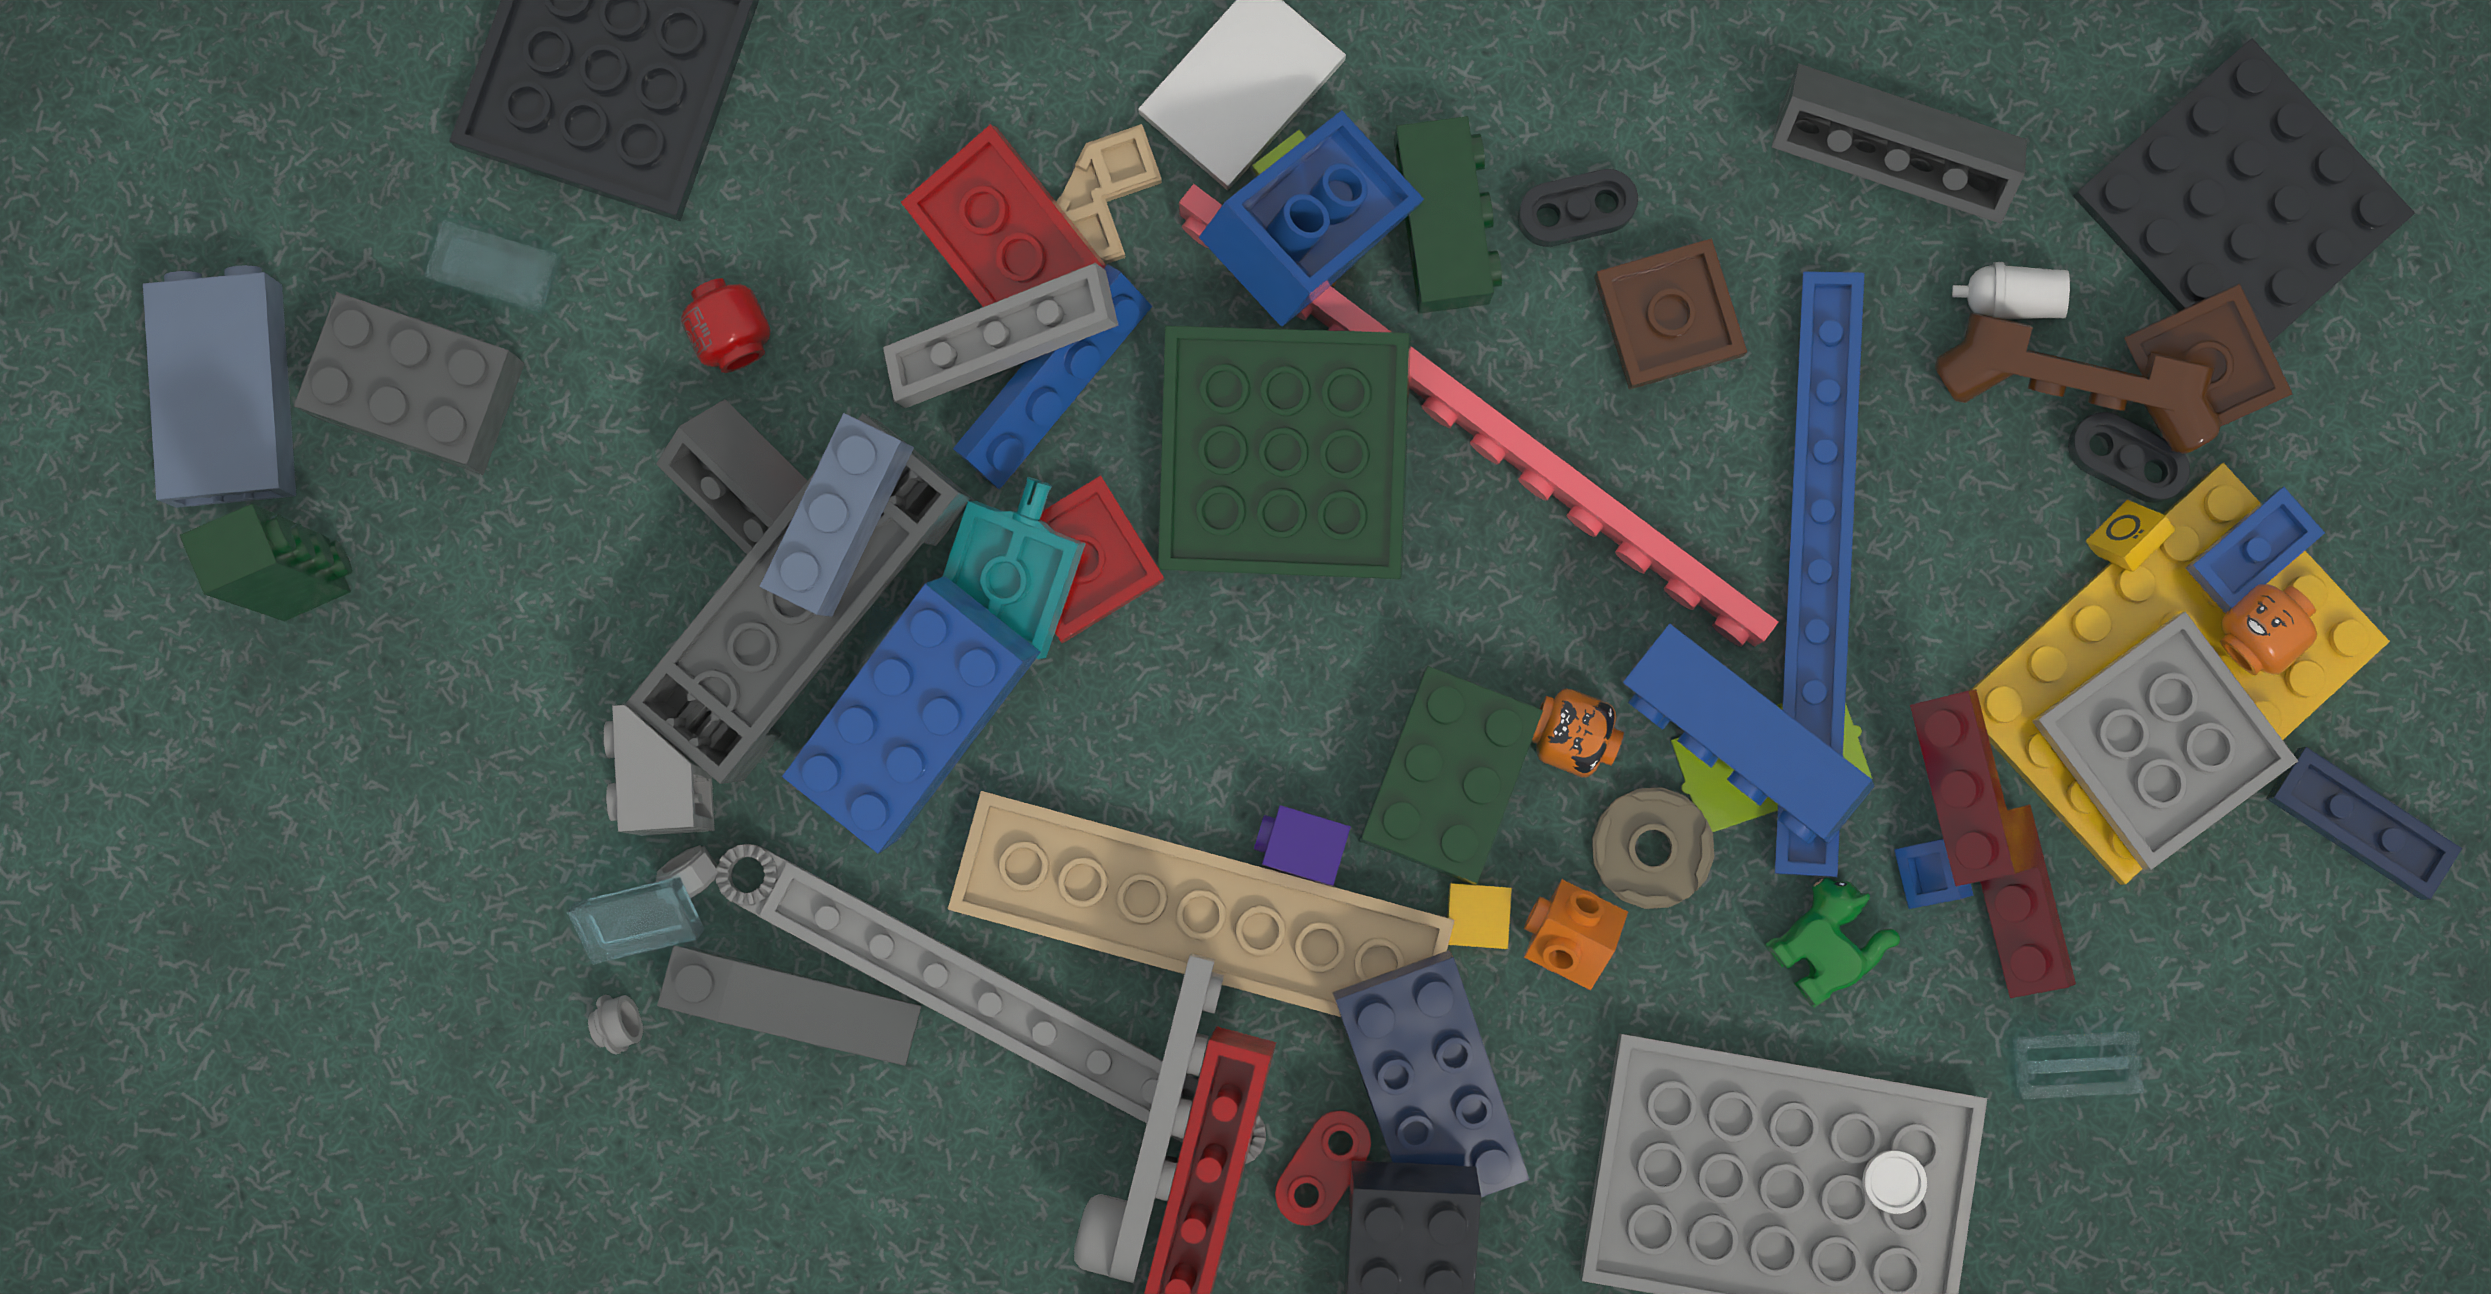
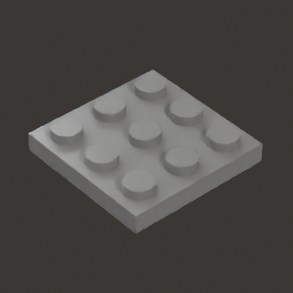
M2186 612L2174 616L2032 721L2144 871L2155 868L2298 762Z

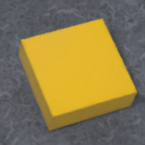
M1450 883L1447 918L1455 921L1448 945L1508 949L1512 888Z

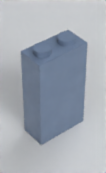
M247 265L228 267L224 269V276L202 278V274L198 272L176 271L166 273L164 275V282L143 283L156 500L178 508L296 496L282 284L265 272H262V268Z

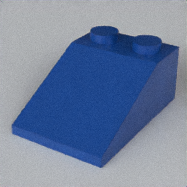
M1341 110L1226 200L1200 234L1199 238L1276 322L1283 327L1318 298L1417 208L1424 198Z

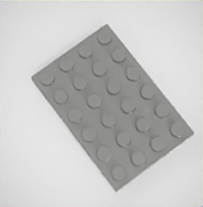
M1619 1033L1579 1279L1585 1282L1652 1294H1958L1988 1098ZM1898 1150L1915 1157L1925 1170L1927 1189L1924 1198L1914 1209L1906 1213L1893 1214L1880 1210L1865 1195L1862 1183L1864 1169L1875 1155L1883 1151Z

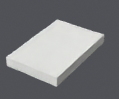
M1236 0L1138 108L1139 115L1228 191L1345 61L1346 54L1283 0Z

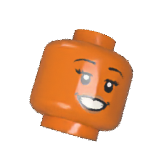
M2259 584L2223 617L2221 626L2225 636L2220 640V643L2227 654L2251 675L2256 676L2260 671L2271 675H2278L2310 648L2317 639V631L2310 618L2316 613V609L2311 601L2293 586L2289 585L2282 591L2269 584Z

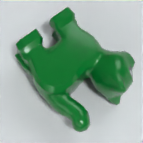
M1828 877L1820 879L1812 887L1813 902L1811 909L1797 919L1786 934L1780 938H1772L1764 944L1781 967L1785 966L1786 969L1801 959L1807 961L1810 967L1809 976L1801 978L1794 985L1809 1005L1814 1008L1830 998L1834 991L1854 985L1880 962L1887 949L1896 947L1900 943L1899 933L1894 929L1879 930L1863 948H1858L1841 932L1840 926L1853 921L1860 914L1863 907L1869 902L1870 895L1869 893H1861L1851 882L1834 881Z

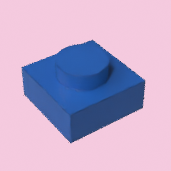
M1944 839L1894 849L1909 909L1974 896L1971 883L1955 886Z

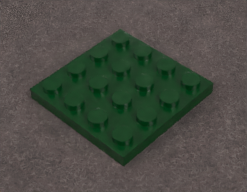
M1165 326L1159 570L1401 579L1403 570L1411 333Z

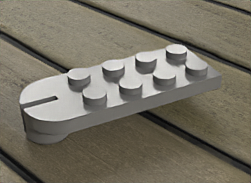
M1193 953L1189 955L1128 1201L1103 1194L1090 1198L1082 1215L1074 1247V1261L1082 1270L1134 1283L1155 1198L1168 1200L1178 1158L1166 1155L1170 1137H1184L1193 1097L1181 1094L1186 1073L1199 1076L1209 1037L1208 1035L1197 1033L1202 1011L1215 1014L1224 975L1212 972L1215 962L1213 958Z

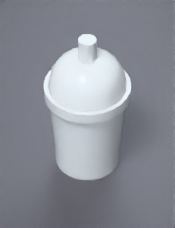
M1993 262L1992 266H1985L1977 270L1971 276L1968 286H1952V297L1967 298L1968 305L1974 313L1995 318H2066L2070 293L2068 270L2005 266L2004 262Z

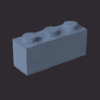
M843 413L759 587L816 615L832 617L914 447Z

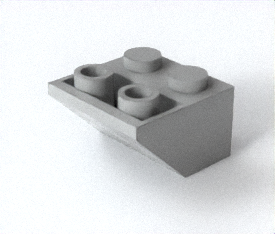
M626 705L612 706L613 721H606L604 725V747L607 758H615L616 783L608 784L606 801L609 819L618 822V832L644 836L715 831L712 777Z

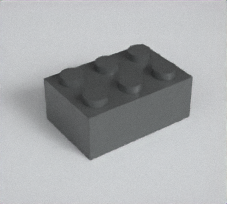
M336 292L294 407L316 419L484 475L525 363L507 349Z

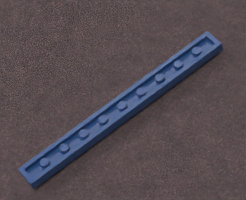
M1803 272L1783 711L1843 757L1864 273ZM1778 805V817H1779V815H1780V814L1783 812V810H1784V809H1783L1782 807H1780L1779 805ZM1777 820L1775 874L1838 877L1840 830L1829 844L1817 835L1809 845Z

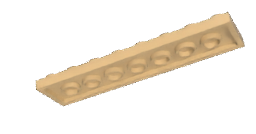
M984 791L980 792L948 910L1182 974H1185L1191 953L1213 958L1215 962L1212 972L1224 975L1222 985L1339 1017L1341 1016L1332 992L1447 951L1455 921Z

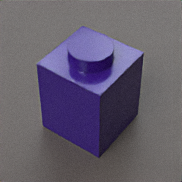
M1280 805L1276 818L1264 815L1254 850L1265 853L1262 862L1264 867L1333 886L1351 826Z

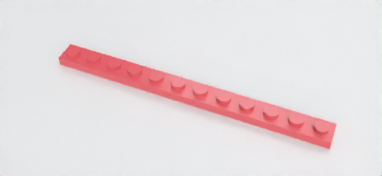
M1195 184L1191 186L1179 202L1180 216L1186 220L1182 228L1195 241L1208 248L1199 236L1221 208L1222 204ZM1331 286L1296 315L1300 319L1306 320L1311 314L1329 327L1328 331L1391 332ZM1411 347L1409 388L1426 400L1421 407L1431 418L1447 428H1451L1454 422L1474 436L1470 441V445L1479 454L1495 464H1499L1502 459H1505L1522 472L1518 480L1527 490L1545 501L1553 495L1571 509L1566 516L1575 526L1592 537H1596L1601 531L1617 543L1619 547L1615 551L1616 555L1631 568L1643 574L1648 568L1652 569L1668 581L1664 590L1671 598L1690 610H1693L1698 604L1717 619L1712 626L1730 642L1742 647L1748 641L1755 647L1766 640L1778 624L1776 619Z

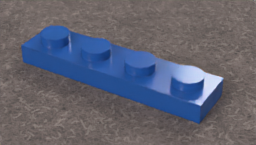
M1107 264L1104 269L1107 273L1118 326L1026 361L953 448L973 469L997 489H1000L1152 308V305L1133 284L1112 266Z

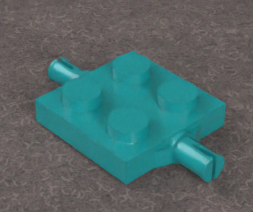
M1027 477L1017 511H1001L978 501L967 502L942 577L946 576L1038 649L1041 653L1036 659H1043L1047 657L1086 543L1058 533L1046 522L1040 520L1052 485Z

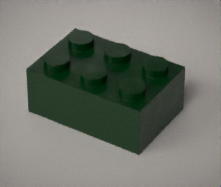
M1427 666L1418 684L1359 841L1471 885L1478 884L1543 710Z

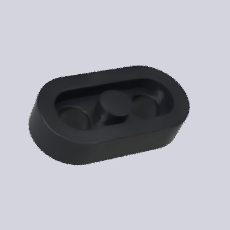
M1601 169L1542 183L1530 189L1524 196L1518 211V224L1521 232L1530 242L1543 247H1553L1613 233L1625 227L1631 220L1638 205V192L1635 184L1626 174L1614 169ZM1601 194L1610 195L1616 202V209L1610 213L1601 212L1595 205V198ZM1542 208H1551L1557 213L1559 221L1554 226H1544L1538 221L1537 212Z
M2100 412L2090 415L2079 422L2069 436V454L2074 464L2080 470L2142 501L2156 503L2167 500L2177 495L2188 482L2190 466L2185 454L2172 451L2164 438L2116 414ZM2092 436H2101L2106 440L2108 451L2105 456L2096 455L2090 449L2089 443ZM2147 462L2155 463L2160 467L2162 478L2159 483L2150 482L2145 477L2144 467Z

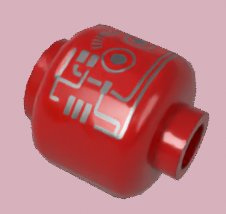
M718 278L701 284L691 292L693 301L683 310L681 323L698 360L702 364L710 367L719 366L721 372L728 373L754 363L765 354L763 345L769 340L771 330L751 288L742 284L726 285L723 278Z

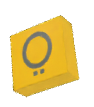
M2126 500L2086 540V543L2098 557L2134 572L2173 534L2175 528L2166 515Z

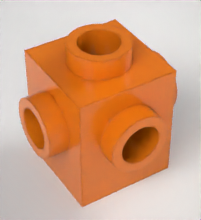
M1561 879L1550 900L1541 896L1538 897L1526 920L1524 930L1532 933V937L1524 958L1591 990L1616 950L1628 911L1599 898L1590 891L1583 890Z

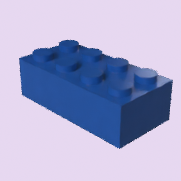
M946 576L925 583L782 777L878 854L899 840L1041 652Z
M1671 624L1666 627L1623 681L1635 693L1628 702L1662 730L1670 721L1681 728L1684 733L1677 741L1712 768L1718 759L1722 760L1734 770L1727 780L1759 806L1762 805L1767 797L1784 809L1777 820L1809 845L1817 835L1829 844L1875 787L1870 777Z

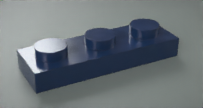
M2308 747L2298 748L2294 753L2298 762L2280 775L2266 799L2420 900H2431L2462 848Z

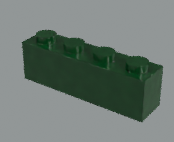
M249 504L179 535L204 595L269 617L286 621L351 593L345 578L346 575L352 573L351 563L342 545L337 540L330 542L328 537L319 532L310 530L299 523L292 522L279 514H274L257 505Z

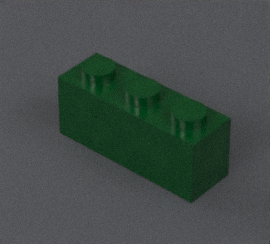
M1468 116L1396 125L1394 147L1398 171L1424 198L1421 204L1405 218L1418 314L1489 305L1494 294L1493 287L1502 286V271L1498 251H1488L1485 229L1493 228V209L1490 193H1479L1476 171L1485 169L1484 147L1481 134L1471 135Z

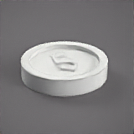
M1898 1150L1883 1151L1875 1155L1867 1163L1863 1172L1862 1183L1865 1195L1875 1207L1893 1214L1906 1213L1914 1209L1922 1201L1926 1193L1927 1177L1921 1163L1908 1153Z

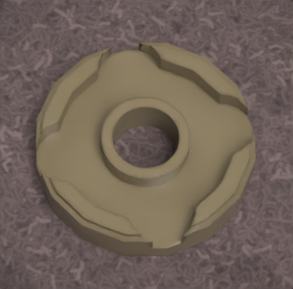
M1665 788L1636 789L1615 799L1599 817L1592 837L1593 863L1603 884L1620 900L1644 909L1669 908L1689 898L1707 880L1714 860L1713 832L1702 811L1686 796ZM1648 830L1662 832L1670 843L1668 858L1657 866H1648L1642 863L1636 855V841L1642 833Z

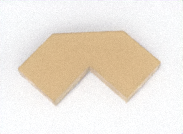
M1140 124L1086 143L1061 197L1057 200V204L1105 264L1125 258V253L1107 202L1162 183L1143 125Z

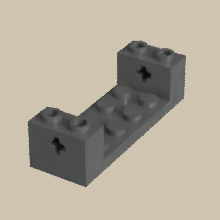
M864 413L858 418V420L903 441L882 422ZM913 449L832 617L816 615L759 587L813 477L812 475L626 702L628 707L720 784L740 782L747 778L782 735L773 725L922 543L937 546L964 513L967 502L974 500L916 450Z

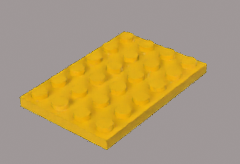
M2224 463L2212 469L2163 514L2167 516L2175 531L2134 572L2110 562L1970 689H1977L1989 741L1992 746L2120 885L2127 884L2142 870L2141 866L2032 721L2174 616L2186 612L2274 730L2284 740L2390 642L2315 560L2304 551L2267 584L2275 586L2282 591L2289 585L2293 586L2311 601L2316 609V613L2310 617L2317 631V639L2313 645L2278 675H2271L2262 671L2256 676L2251 675L2227 654L2220 643V640L2225 636L2221 626L2225 613L2186 569L2190 563L2261 503Z

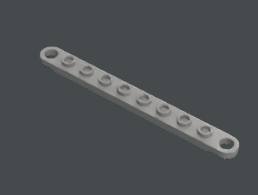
M752 844L737 845L729 849L720 858L716 868L718 871L716 884H718L721 894L729 901L1147 1123L1163 1062L1162 1059L761 846ZM745 857H752L761 862L765 873L764 882L760 885V888L750 893L741 892L732 881L734 865ZM1186 1073L1181 1094L1192 1096L1194 1100L1199 1079ZM1259 1113L1253 1132L1254 1137L1250 1144L1245 1164L1258 1157L1266 1142V1128ZM1171 1136L1183 1143L1184 1137Z

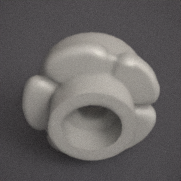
M603 995L597 999V1009L591 1012L588 1018V1027L594 1042L599 1047H606L612 1054H620L627 1051L629 1045L638 1043L643 1035V1024L634 1001L626 995L614 999L609 995Z

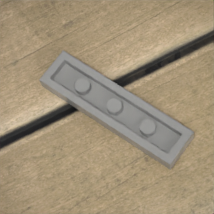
M1093 263L883 347L894 402L908 408L1118 326L1106 270Z

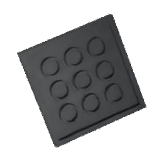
M501 0L449 142L455 148L681 221L759 0Z
M2253 38L2073 195L2077 202L2178 311L2240 283L2269 343L2415 214L2406 202Z

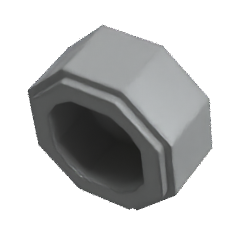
M699 845L687 849L669 860L657 871L656 883L669 902L683 901L698 895L715 880L718 873L716 869L718 865L706 847Z

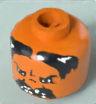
M1568 688L1561 690L1555 699L1546 695L1540 707L1543 712L1531 741L1537 743L1536 753L1539 760L1579 777L1591 776L1597 770L1600 762L1611 766L1617 756L1624 736L1623 731L1614 728L1616 712L1613 706Z

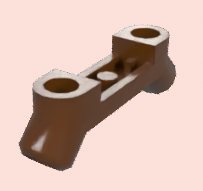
M1970 313L1964 342L1938 356L1936 360L1935 370L1953 399L1957 402L1967 403L2015 374L2030 378L2028 389L2050 395L2064 397L2066 386L2090 391L2089 403L2111 409L2125 411L2127 400L2142 403L2171 450L2181 454L2192 452L2213 440L2219 434L2222 424L2206 398L2214 367L2150 352L2144 376L2032 351L2028 350L2027 347L2033 327L2006 319Z

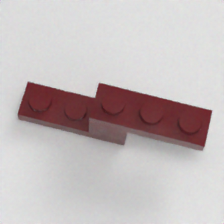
M1977 689L1910 705L1955 886L1981 882L2009 997H2021L2069 988L2075 985L2076 981L2031 805L2011 809L2006 808Z

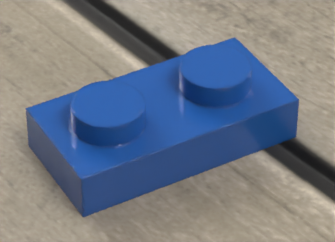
M2282 487L2269 495L2190 563L2186 569L2226 614L2257 585L2267 584L2325 532L2289 491Z

